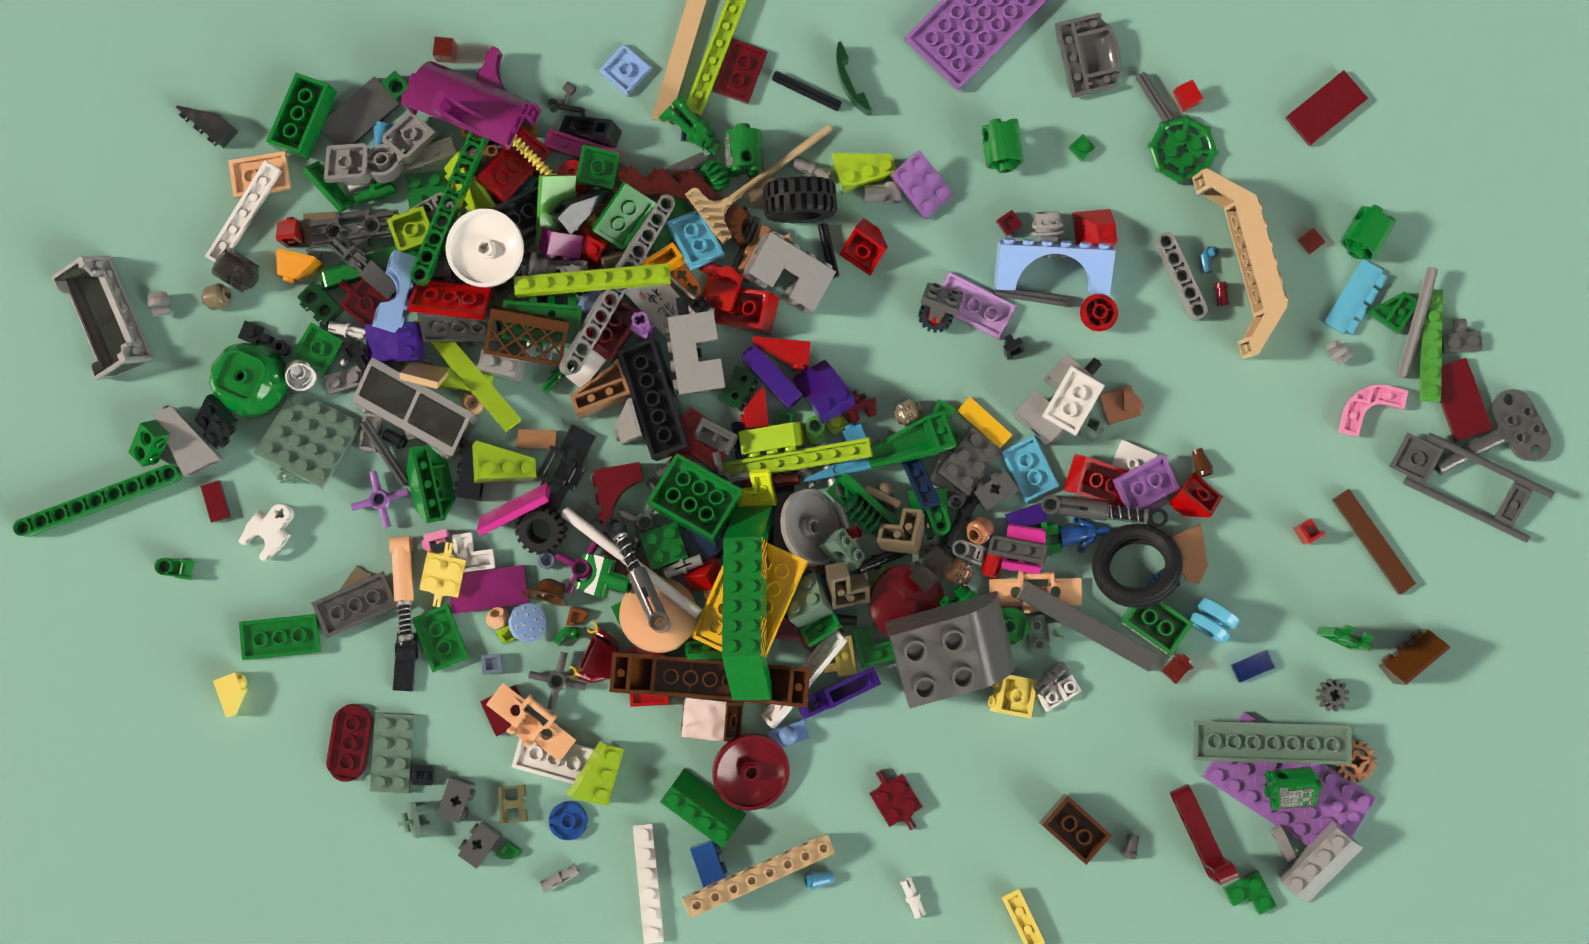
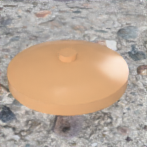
M661 577L695 603L691 593L682 584L673 579ZM632 587L631 591L628 594L625 593L622 599L619 620L624 634L634 645L649 652L664 653L675 650L682 646L685 641H688L696 626L697 618H694L655 588L671 621V627L667 632L657 633L649 626L648 619ZM647 597L653 611L656 612L650 597ZM664 618L656 620V627H661L664 624Z

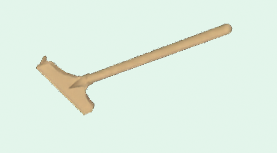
M825 126L729 197L722 200H710L698 188H692L685 195L723 245L732 236L725 223V214L732 203L833 130V126Z

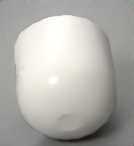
M292 360L284 369V377L287 384L297 391L309 389L317 380L315 371L304 360ZM311 380V382H310L307 386L302 387L303 385L307 384V383Z

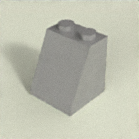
M489 342L488 349L498 350L502 345L500 342ZM510 344L507 346L510 353L517 354L522 350L519 345ZM484 348L482 349L477 366L478 370L483 374L492 375L496 378L522 383L527 361L483 353Z

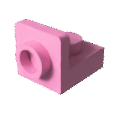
M444 529L423 535L422 546L424 551L435 552L432 542L435 544L446 542V538L451 537L449 530Z

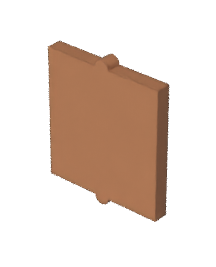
M1132 386L1099 395L1103 406L1102 412L1105 413L1108 425L1141 415L1139 410L1123 411L1122 392L1129 391L1134 393Z

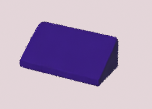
M1041 502L1005 514L1008 525L1014 524L1030 527L1049 520L1041 507Z

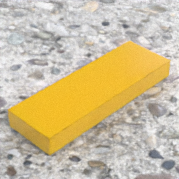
M971 397L957 410L963 418L999 448L1012 436L1007 429Z

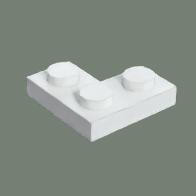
M472 533L452 535L454 555L466 559L464 573L496 568L494 549L474 551Z

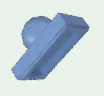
M804 720L767 732L768 737L774 739L781 747L809 739Z

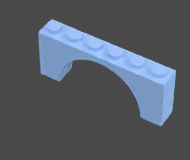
M1014 238L998 240L994 286L997 290H1015L1022 271L1035 259L1048 254H1063L1074 258L1084 267L1090 294L1110 295L1116 250L1109 243L1091 245L1092 243L1090 242L1072 244L1073 242L1071 241L1053 243L1054 241L1042 240V242H1034L1033 239L1015 241Z

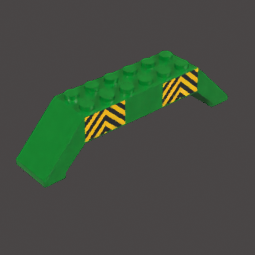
M773 506L735 507L724 535L722 659L733 701L772 700V680L770 679L766 651L768 537L773 526Z

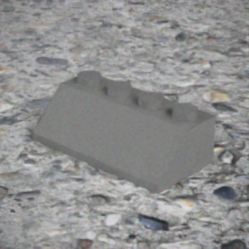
M1333 820L1280 873L1281 882L1297 897L1310 902L1363 849V846Z

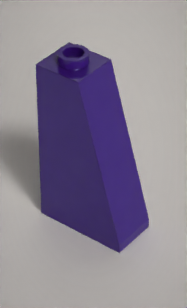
M757 346L754 348L749 347L743 352L744 357H742V361L757 375V378L787 411L802 399V393Z

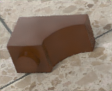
M739 202L728 208L725 214V223L739 249L743 250L747 247L744 233L747 226L750 225L748 217L751 215L745 206L742 208Z

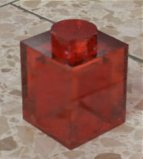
M434 38L433 56L437 62L456 64L458 45L454 38Z

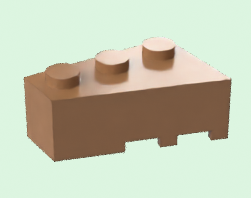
M618 359L605 371H601L596 378L588 381L570 395L579 419L623 404L627 399L632 398L622 365Z

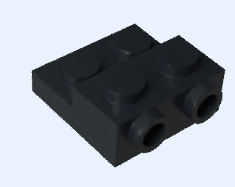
M210 394L205 397L195 421L205 430L203 437L215 449L228 445L230 436L236 430L235 426L238 419L215 396Z

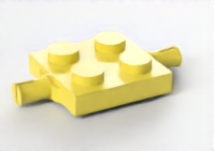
M446 541L444 552H427L419 589L435 594L432 605L436 607L441 606L442 596L458 598L466 559L452 554L454 543Z

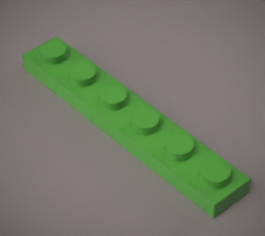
M1433 289L1421 331L1420 402L1439 403L1441 401L1443 290Z

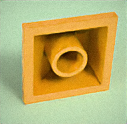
M277 248V275L283 278L282 281L294 283V281L301 282L324 268V263L314 256Z

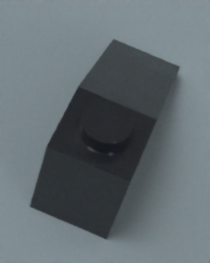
M570 115L564 116L559 129L560 132L611 148H616L622 133L613 120Z

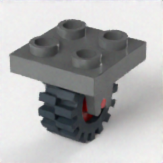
M927 283L918 317H920L919 322L923 323L922 327H928L927 331L929 332L933 329V333H937V330L943 332L944 329H948L953 317L958 314L963 295L956 290L942 288L937 283Z

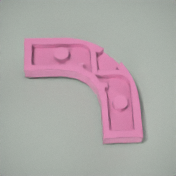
M1373 385L1358 391L1348 400L1343 409L1338 433L1358 437L1365 412L1371 406L1385 405L1403 410L1405 409L1409 391L1388 385Z

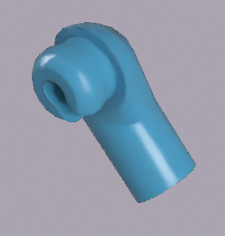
M1216 246L1207 247L1200 255L1202 273L1212 272L1210 262L1219 254V249Z

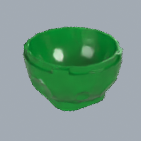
M259 343L233 344L227 347L212 363L209 380L212 394L235 416L249 419L266 416L278 407L286 395L288 386L284 377L286 364L268 346ZM243 373L244 378L240 380L239 375Z

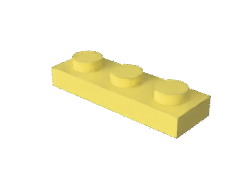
M1018 888L1001 896L1023 944H1045L1020 889Z

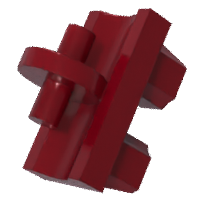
M856 390L852 391L856 404L854 407L843 412V415H846L850 424L860 421L857 411L864 409L867 418L876 416V398L860 402V400L866 398L865 393L858 395Z

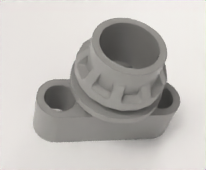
M1059 211L1035 213V219L1032 223V228L1035 230L1031 231V235L1038 236V241L1034 242L1052 240L1054 241L1053 243L1071 241L1073 242L1072 244H1076V239H1058L1059 234L1065 233L1064 229H1060V227H1063V221L1060 218ZM1048 254L1039 257L1047 259L1051 257H1059L1060 259L1072 258L1063 254Z

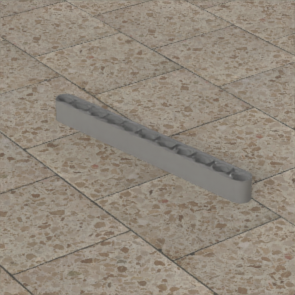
M664 194L654 200L657 204L630 241L615 268L624 267V264H628L629 267L641 266L675 206L672 196ZM661 200L666 202V209L661 206ZM652 216L657 218V225L652 222ZM643 232L648 234V241L643 238ZM634 248H637L639 251L638 257L633 253ZM627 288L601 291L560 362L559 369L564 375L576 374L581 370ZM606 296L611 298V305L605 302ZM596 312L602 315L601 322L596 319ZM587 328L592 330V338L587 336ZM578 344L583 347L582 354L577 352L576 347ZM568 361H571L574 365L572 371L567 368Z

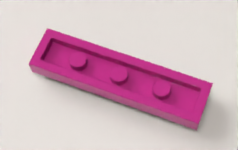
M549 128L544 142L548 149L580 159L583 144L618 152L621 156V151Z

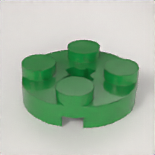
M1013 606L1001 607L1005 623L1012 621L1014 628H1010L1009 631L1007 630L1010 643L1014 645L1023 640L1028 633L1029 624L1026 615L1020 609Z

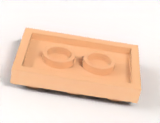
M282 151L228 160L234 198L238 199L243 196L264 160L282 170L281 175L269 193L292 190L287 153Z

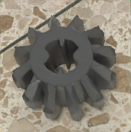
M1327 679L1326 683H1320L1322 689H1316V692L1320 693L1319 696H1316V700H1322L1319 706H1325L1326 711L1333 709V711L1337 712L1339 707L1345 708L1343 701H1350L1349 698L1345 697V695L1350 693L1349 690H1344L1346 684H1340L1338 679L1334 681ZM1330 692H1333V694H1335V698H1332V696H1330Z

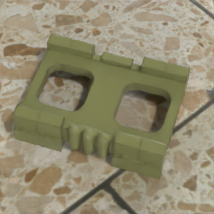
M526 784L498 787V798L500 799L499 803H501L499 804V809L501 810L499 812L500 824L528 821V811L525 809L524 799L526 796ZM516 788L518 790V799L507 800L506 789ZM518 808L519 819L509 820L507 818V809Z

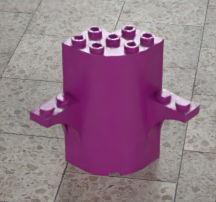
M491 46L490 51L486 52L485 62L477 72V79L429 61L423 64L416 73L411 74L408 88L401 96V104L411 114L416 115L418 111L494 141L508 151L522 121L524 120L527 125L534 127L542 111L536 103L514 95L504 88L500 76V64L503 54L499 48Z

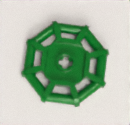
M1186 114L1183 117L1166 122L1161 121L1155 135L1147 146L1150 149L1156 173L1159 172L1176 181L1177 184L1193 180L1192 177L1201 170L1209 169L1219 153L1212 137L1211 127L1199 123ZM1182 125V130H1177L1173 133L1170 130L1172 127ZM1188 125L1200 131V133L1196 135L1188 131ZM1163 134L1168 137L1164 145L1159 144ZM1205 137L1208 149H1203L1201 138ZM1178 146H1185L1187 153L1180 154ZM1158 151H1162L1164 153V162H1161ZM1201 155L1207 156V158L1205 159L1203 165L1200 166L1198 164V161ZM1170 165L1178 169V172L1176 173L1166 168V166ZM1193 167L1195 170L1194 172L1184 174V169Z

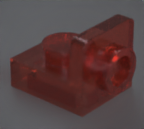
M1175 654L1160 671L1174 684H1177L1194 667L1190 664L1192 662L1191 659L1185 654Z

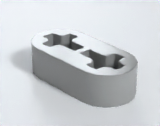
M1278 825L1270 829L1285 862L1288 863L1295 860L1296 855L1282 827Z

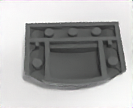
M1100 13L1055 23L1057 44H1059L1067 78L1066 82L1072 98L1117 86L1116 80L1121 68L1119 46L1111 26L1107 25L1101 18L1102 15Z

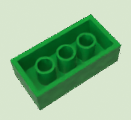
M295 73L266 142L275 149L309 161L337 91L325 82Z

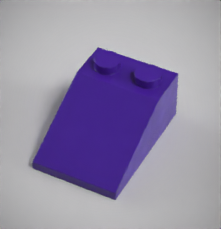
M419 321L404 322L402 328H398L395 333L373 327L372 324L365 325L368 363L372 357L380 362L425 359L424 343L422 341Z
M826 359L793 377V381L822 425L855 406L854 396Z

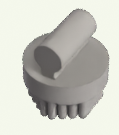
M157 291L147 296L148 307L152 310L153 317L170 314L169 307L171 303L167 292Z
M1335 340L1326 346L1327 350L1332 352L1329 357L1338 366L1344 364L1354 354L1347 343L1342 344L1340 340Z

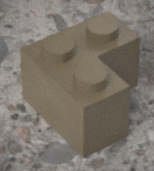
M903 508L899 525L881 523L877 537V543L881 550L919 555L927 520L923 511L920 509Z
M845 562L825 565L826 589L832 610L870 603V587L864 573L850 575Z

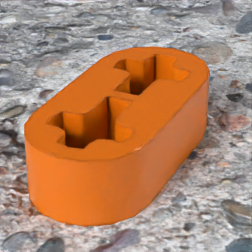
M681 266L674 270L673 277L689 292L690 290L687 285L690 284L692 288L697 287V294L694 296L701 295L699 283L686 267ZM678 272H686L687 282H684L682 278H677L679 276ZM683 292L688 299L693 300L685 292Z

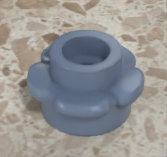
M552 551L547 554L542 553L538 557L539 566L541 568L544 567L546 570L552 569L553 565L557 563V559Z

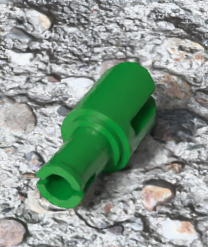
M394 181L388 183L374 182L370 184L368 189L353 195L357 205L373 199L378 202L395 196L397 191Z

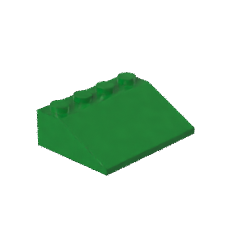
M676 453L647 500V504L656 512L716 545L732 516L743 490Z

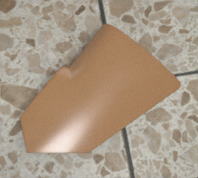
M1201 524L1170 536L1176 542L1181 552L1183 561L1182 573L1185 580L1196 584L1200 583L1208 567Z

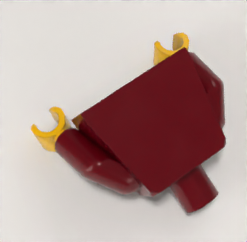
M591 622L596 626L594 631L587 629L593 637L579 667L570 666L569 668L574 669L575 674H567L569 678L577 677L579 680L591 684L603 682L606 678H611L613 652L620 653V646L615 638L605 630L600 629L599 625L595 622Z

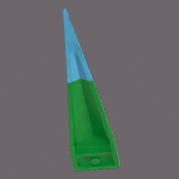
M944 411L925 416L872 445L873 457L834 464L805 478L804 482L840 476L845 472L849 474L938 455L940 452L955 448L956 442Z

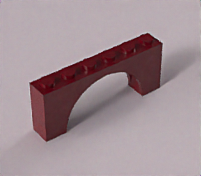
M640 462L594 470L595 475L591 477L593 486H597L598 494H595L596 504L600 505L601 513H598L600 524L604 525L606 519L613 516L616 503L626 490L644 482ZM604 527V532L602 533L611 539L610 534ZM605 551V556L617 560L615 571L628 575L630 571L627 570V566ZM635 555L641 563L651 569L647 557ZM660 569L653 571L658 576H661Z

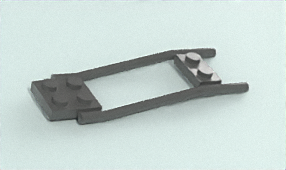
M1407 432L1389 467L1407 475L1403 481L1404 485L1526 543L1529 541L1530 536L1512 527L1527 503L1532 490L1549 498H1552L1555 493L1433 433H1429L1425 441ZM1444 448L1514 481L1494 518L1424 486Z

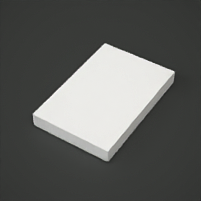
M1070 366L1041 417L1076 436L1105 385Z

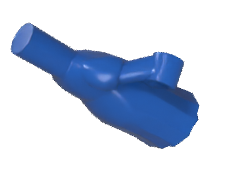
M1073 517V523L1081 524L1080 526L1058 525V540L1061 542V548L1084 542L1083 545L1077 547L1079 553L1085 552L1087 546L1094 543L1098 535L1110 533L1109 526L1097 528L1095 524L1077 517Z

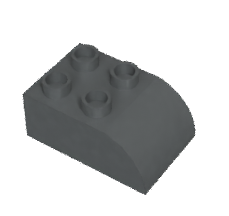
M997 591L885 622L902 689L909 708L989 687L1008 677L1016 667Z

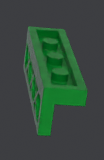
M847 472L840 475L826 491L841 506L852 494L858 492V499L863 497L865 499L864 504L870 503L869 510L875 508V515L877 513L882 515L880 519L882 524H900L898 519ZM838 484L844 488L845 496H838L833 491ZM877 528L872 532L876 538L878 537Z

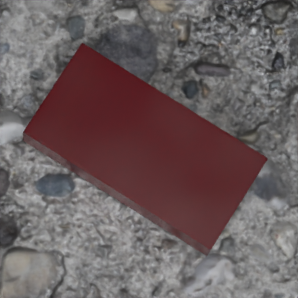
M218 480L200 486L211 523L230 518L231 514L221 481Z

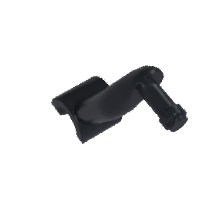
M555 99L548 101V105L556 104L554 108L550 109L553 113L558 110L581 113L582 117H586V110L582 107L559 104Z

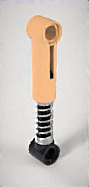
M411 536L390 537L394 602H396L397 608H399L397 610V613H399L397 616L399 621L397 623H399L398 629H400L398 632L400 634L398 636L399 641L395 643V657L397 662L418 660V645L413 640L414 637L411 632L413 630L411 628L413 624L411 619L413 618H411L412 613H410V609H412L410 606L412 601H414L411 557L413 542Z

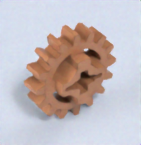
M1352 740V760H1355V758L1361 760H1358L1355 764L1352 763V765H1337L1339 768L1336 769V772L1342 773V778L1344 779L1348 777L1350 782H1353L1354 779L1356 782H1361V777L1368 780L1367 774L1373 775L1374 772L1371 769L1372 767H1377L1376 764H1373L1377 757L1371 755L1374 753V749H1368L1369 744L1364 743L1362 745L1360 740H1357L1356 743ZM1358 748L1361 749L1365 753V755H1361L1360 750H1358ZM1345 766L1350 768L1352 774L1346 770Z

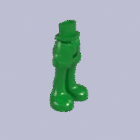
M682 92L672 102V105L681 111L693 125L690 126L671 106L659 116V119L662 122L670 120L677 124L687 135L686 139L690 143L703 148V151L706 149L712 155L721 143L716 139L717 136L714 135L709 123L705 119L700 120L686 104V95Z

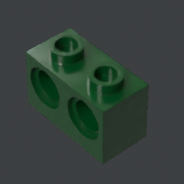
M314 281L297 296L301 301L299 305L307 312L311 310L315 314L313 318L321 325L323 323L329 325L330 321H334L344 311ZM316 294V300L310 303V296ZM326 307H330V313L323 316V310Z

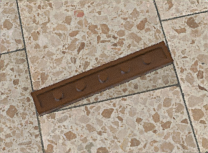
M1350 489L1345 490L1332 499L1398 595L1403 594L1416 585L1411 575Z

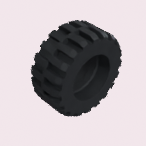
M816 176L780 178L779 180L768 182L763 188L764 215L773 222L805 223L822 221L833 217L837 212L836 185L829 178Z

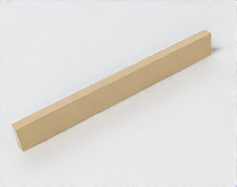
M707 0L686 1L652 114V119L661 121L659 116L669 106L675 110L672 102L679 96ZM667 120L664 123L670 124L671 121Z

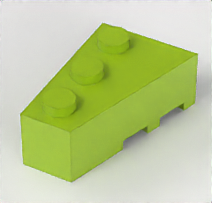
M832 153L831 155L842 194L863 188L864 185H873L892 179L890 175L897 170L892 154Z
M799 422L738 432L742 454H748L749 458L758 457L761 452H766L767 455L775 454L780 449L793 451L796 450V447L808 445L805 425Z
M477 440L472 445L474 483L532 482L536 478L535 458Z
M599 741L586 761V765L578 773L577 779L571 788L567 790L566 794L574 799L608 806L624 749L618 745Z

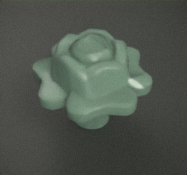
M281 468L279 469L277 479L282 484H290L298 479V476Z

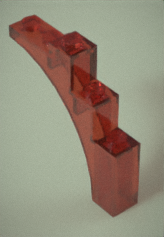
M632 165L629 167L624 166L618 173L620 177L617 180L621 184L626 182L644 195L668 194L689 201L685 193L692 188H698L708 199L714 201L722 200L692 169L688 171L683 170L677 177L679 179L678 182L662 167L659 169L654 168L648 174L649 180ZM619 185L611 192L613 196L597 207L600 209L597 212L600 216L620 188Z

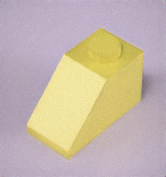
M234 672L213 681L226 718L237 714L247 692V680L241 672Z

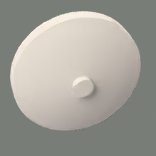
M476 209L464 214L454 223L446 241V256L453 272L462 281L482 288L498 286L509 280L518 270L524 253L523 238L517 225L505 214L492 209Z

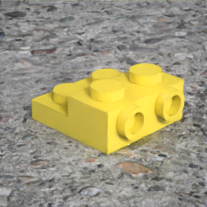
M1009 675L1002 681L992 685L994 688L993 695L988 699V705L991 707L990 711L1031 718L1036 693L1033 686L1037 684L1038 680Z

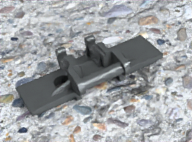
M367 207L366 210L345 213L336 212V217L333 219L307 222L310 249L327 247L329 243L336 245L332 241L334 237L330 235V230L333 227H338L340 232L355 245L371 250L373 248L370 240L393 237L387 219L395 214H399L398 209L372 213L371 208ZM365 217L364 222L343 225V220ZM373 222H377L378 228L375 231H370L371 226L374 224ZM336 236V237H337L338 239H340L344 244H346L348 247H350V246H349L346 242H344L339 236Z

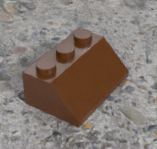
M1418 629L1411 634L1412 638L1410 640L1400 643L1393 654L1389 653L1383 657L1379 667L1393 684L1407 685L1451 647L1429 629Z

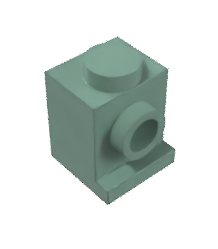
M1089 412L1078 433L1091 441L1099 438L1104 431L1102 426L1105 421Z

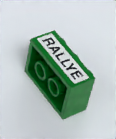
M1162 601L1149 607L1128 608L1119 621L1166 655L1173 654L1193 624Z

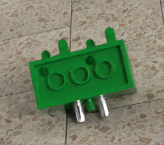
M514 292L509 294V301L503 300L504 308L568 319L569 328L565 348H569L581 327L582 306L576 305V295L574 293L568 295V305L555 304V296L553 295L548 296L547 303H537V296H529V302L517 301ZM503 322L501 325V330L506 328ZM515 324L510 328L516 337L525 332V329L520 324ZM534 328L530 331L535 340L545 335L541 328ZM508 330L501 334V340L504 344L514 339ZM555 331L549 336L556 344L562 340L563 332ZM528 334L518 339L522 345L528 346L533 343ZM547 337L538 342L542 350L543 346L546 347V350L553 346ZM533 346L530 348V357H533ZM553 349L550 351L549 360H552Z

